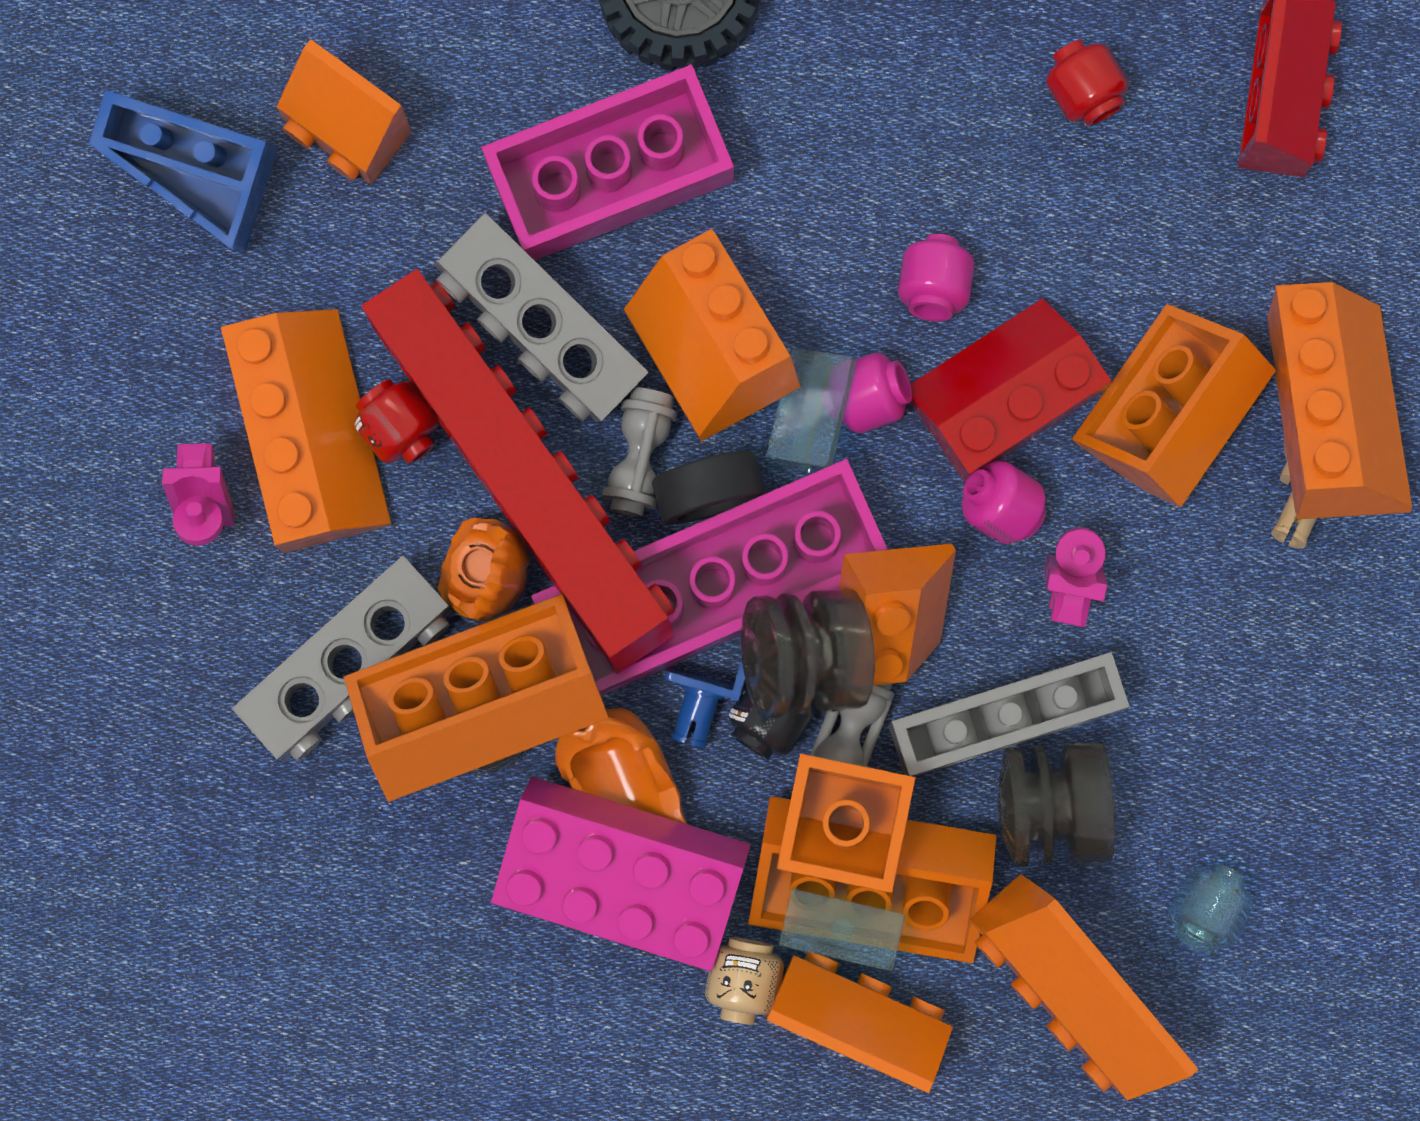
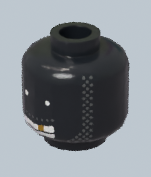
M782 672L778 674L775 680L766 676H755L751 679L741 694L739 701L735 703L729 713V721L735 728L731 736L765 760H769L772 754L777 756L788 755L813 719L811 707L803 700L808 690Z

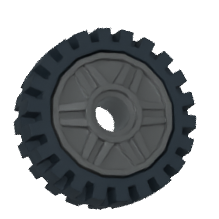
M599 0L607 27L614 39L617 38L620 41L621 47L630 55L632 53L636 54L639 61L649 66L653 62L659 64L662 70L673 71V67L684 68L691 64L694 70H696V65L703 63L708 67L717 63L720 56L724 54L726 56L730 55L736 50L737 44L741 40L744 41L750 33L761 0Z

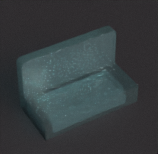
M792 348L791 359L800 388L780 398L766 457L789 470L810 473L811 466L826 468L833 463L856 368V361L849 356Z
M791 888L778 944L783 947L893 971L905 914Z

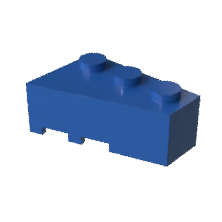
M105 90L89 145L143 185L163 197L185 216L201 225L227 247L234 251L246 253L278 146Z

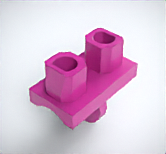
M208 443L177 445V468H164L162 475V485L173 513L174 530L180 540L195 546L205 545L215 540L222 532L223 526H234L235 510L221 467H214L215 453L212 444Z
M1075 527L1066 531L1057 542L1056 554H1047L1043 571L1046 588L1051 591L1048 605L1049 609H1052V621L1085 627L1091 599L1104 601L1107 581L1102 566L1105 560V546L1101 537L1093 530L1085 527Z

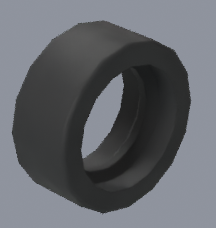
M748 450L719 454L680 465L654 477L652 481L662 522L669 525L714 517L766 494L756 454Z

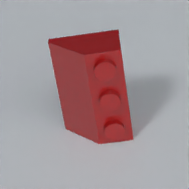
M1264 0L1262 3L1237 168L1304 178L1314 162L1321 163L1326 146L1327 130L1318 128L1321 108H1329L1334 89V75L1326 74L1328 55H1336L1342 31V22L1333 20L1335 1Z
M1042 298L911 383L912 401L910 403L965 483L973 472L982 469L989 463L1001 460L1102 394L1111 383V380L1081 335Z

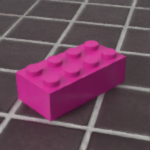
M692 64L481 147L485 162L517 242L534 261L734 183L733 163Z
M532 776L519 801L491 903L712 972L751 844Z

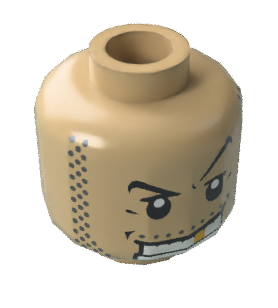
M729 937L728 945L719 947L713 970L708 973L705 997L712 1005L722 1008L721 1019L740 1024L754 1025L756 1014L767 1015L782 983L784 962L779 956L772 954L774 945L746 938Z

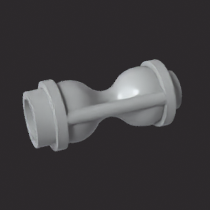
M634 387L630 391L629 399L622 401L621 410L624 411V414L622 416L621 429L628 442L629 452L627 457L613 468L608 478L607 487L602 489L601 497L611 501V511L632 517H643L644 509H656L657 500L654 498L655 493L652 486V481L656 475L650 465V456L653 450L667 439L671 430V422H676L677 411L673 410L674 396L653 389Z
M842 673L810 756L867 767L895 693L890 691L893 683L852 688L846 675ZM840 713V727L834 734L830 735ZM871 725L866 736V739L864 741V744L861 747V733L867 726Z

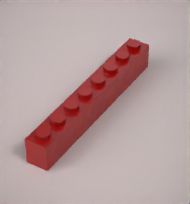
M415 269L361 305L372 329L409 381L422 395L430 409L435 411L440 425L517 534H519L558 592L563 594L566 603L616 674L673 637L674 632L668 616L675 612L671 603L656 583L647 588L641 581L636 571L643 566L624 538L617 543L613 542L604 529L611 522L601 505L592 494L585 499L580 496L572 484L579 479L574 468L561 451L551 455L541 441L548 436L543 425L529 407L520 412L510 397L517 393L512 382L499 365L489 369L480 356L481 353L486 351L483 342L468 322L460 327L455 322L450 312L456 309V306L437 281L429 285L420 271Z

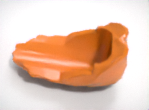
M473 517L462 521L458 531L452 537L451 544L441 566V577L438 584L440 595L453 609L466 618L477 622H486L500 617L513 608L525 590L529 575L530 553L527 551L519 534L510 526L497 519Z
M623 707L606 709L609 719L559 737L555 750V763L561 773V777L570 783L572 789L687 824L682 812L680 793L672 778L660 745L647 726L634 713Z

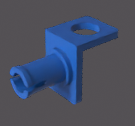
M750 631L735 684L672 666L668 668L665 680L681 684V688L686 690L671 738L685 743L691 723L695 721L696 727L690 745L703 748L707 746V738L718 700H724L726 697L739 701L758 633Z

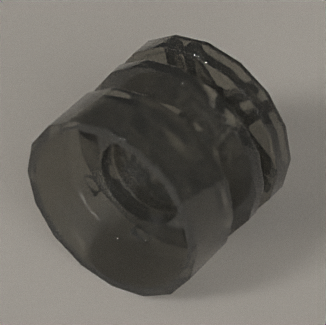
M848 587L814 590L805 596L803 603H801L798 596L791 593H783L776 599L769 595L754 596L747 602L741 628L742 664L750 699L759 715L766 719L778 718L787 712L793 716L803 715L810 709L812 702L817 709L824 713L860 709L868 703L873 690L875 673L874 643L864 603L855 590Z
M1091 742L1063 745L1060 770L1050 771L1049 761L1043 746L1032 747L1030 772H1025L1020 747L1004 748L1002 769L999 780H997V808L1000 833L1007 846L1012 868L1029 866L1030 841H1035L1040 865H1052L1055 839H1065L1066 849L1072 864L1112 861L1115 841L1114 802L1110 765L1104 743Z

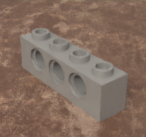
M486 213L434 264L442 272L436 279L442 288L459 303L466 297L483 312L478 317V322L500 343L509 337L524 352L518 358L519 362L540 382H543L549 376L564 391L558 398L560 402L582 422L588 416L595 422L602 421L648 373L623 346ZM498 267L508 273L511 279V289L506 297L496 299L484 292L481 278L487 268ZM529 307H541L551 317V329L544 338L531 337L523 328L522 318ZM571 346L583 347L591 356V369L583 378L571 376L564 368L563 357Z
M401 556L231 709L277 760L285 762L292 756L298 762L320 744L322 738L318 735V732L333 718L340 724L354 714L345 680L338 678L333 671V660L340 651L344 649L358 650L362 658L360 668L362 670L407 653L418 642L423 646L431 644L450 626L445 618L453 610L404 556ZM387 611H397L404 617V629L393 640L379 639L375 632V623L378 617ZM306 686L315 688L319 696L317 709L306 717L295 716L290 706L291 697L294 692Z
M1110 652L891 721L888 726L904 775L916 777L1124 711L1130 706L1113 654Z

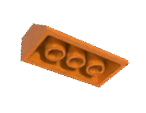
M1334 282L1276 285L1267 321L1274 368L1276 369L1275 376L1296 520L1410 513L1412 502L1380 306Z
M333 309L280 312L222 326V335L274 545L282 553H287L392 526L374 452L355 427V419L359 414L356 404L360 400V395L339 311Z
M563 594L343 676L367 759L388 802L609 719Z
M770 796L748 925L973 964L977 949L975 941L980 937V932L969 919L988 903L993 882L996 835L907 820L893 891L889 893L777 869L791 799Z
M1022 874L1016 877L969 919L982 935L975 941L977 947L995 967L999 968L1003 963L1009 966L1017 976L1010 984L1032 1010L1036 1009L1040 1004L1053 1018L1045 1025L1047 1029L1068 1052L1077 1046L1088 1059L1081 1066L1082 1070L1103 1093L1112 1087L1128 1101L1187 1079L1199 1070L1059 902Z

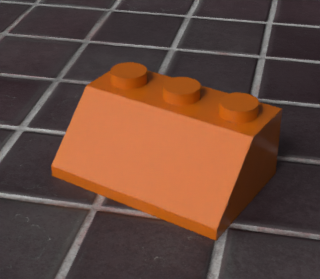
M713 229L662 255L624 308L626 316L701 442L801 388L790 354Z
M1166 304L1072 440L1140 489L1181 508L1272 378L1276 369L1244 334Z
M809 949L804 960L792 955L782 978V983L765 1019L929 1093L953 1026L941 1021L945 1010L916 997H913L909 1007L888 998L892 989L891 986L862 973L857 983L835 974L840 963Z

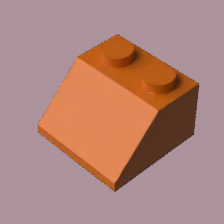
M311 39L303 48L276 106L282 119L286 122L282 130L306 149H309L315 143L329 153L331 156L326 162L348 180L353 182L359 175L372 185L412 133L402 105Z
M953 544L844 554L830 647L852 688L907 682L940 644L956 553Z
M800 753L777 869L892 893L916 777Z

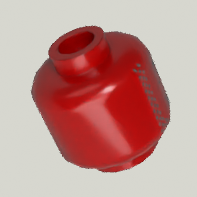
M1079 39L1064 46L1052 56L1056 65L1047 74L1046 84L1068 121H1084L1087 127L1102 122L1124 107L1125 101L1122 97L1128 91L1129 82L1106 44L1097 43L1085 47L1083 41Z
M387 379L371 389L357 402L356 408L359 410V414L355 419L356 430L383 463H393L404 458L408 465H411L425 456L435 446L430 436L439 425L437 414L434 410L430 409L412 383L401 382L394 384L391 379Z

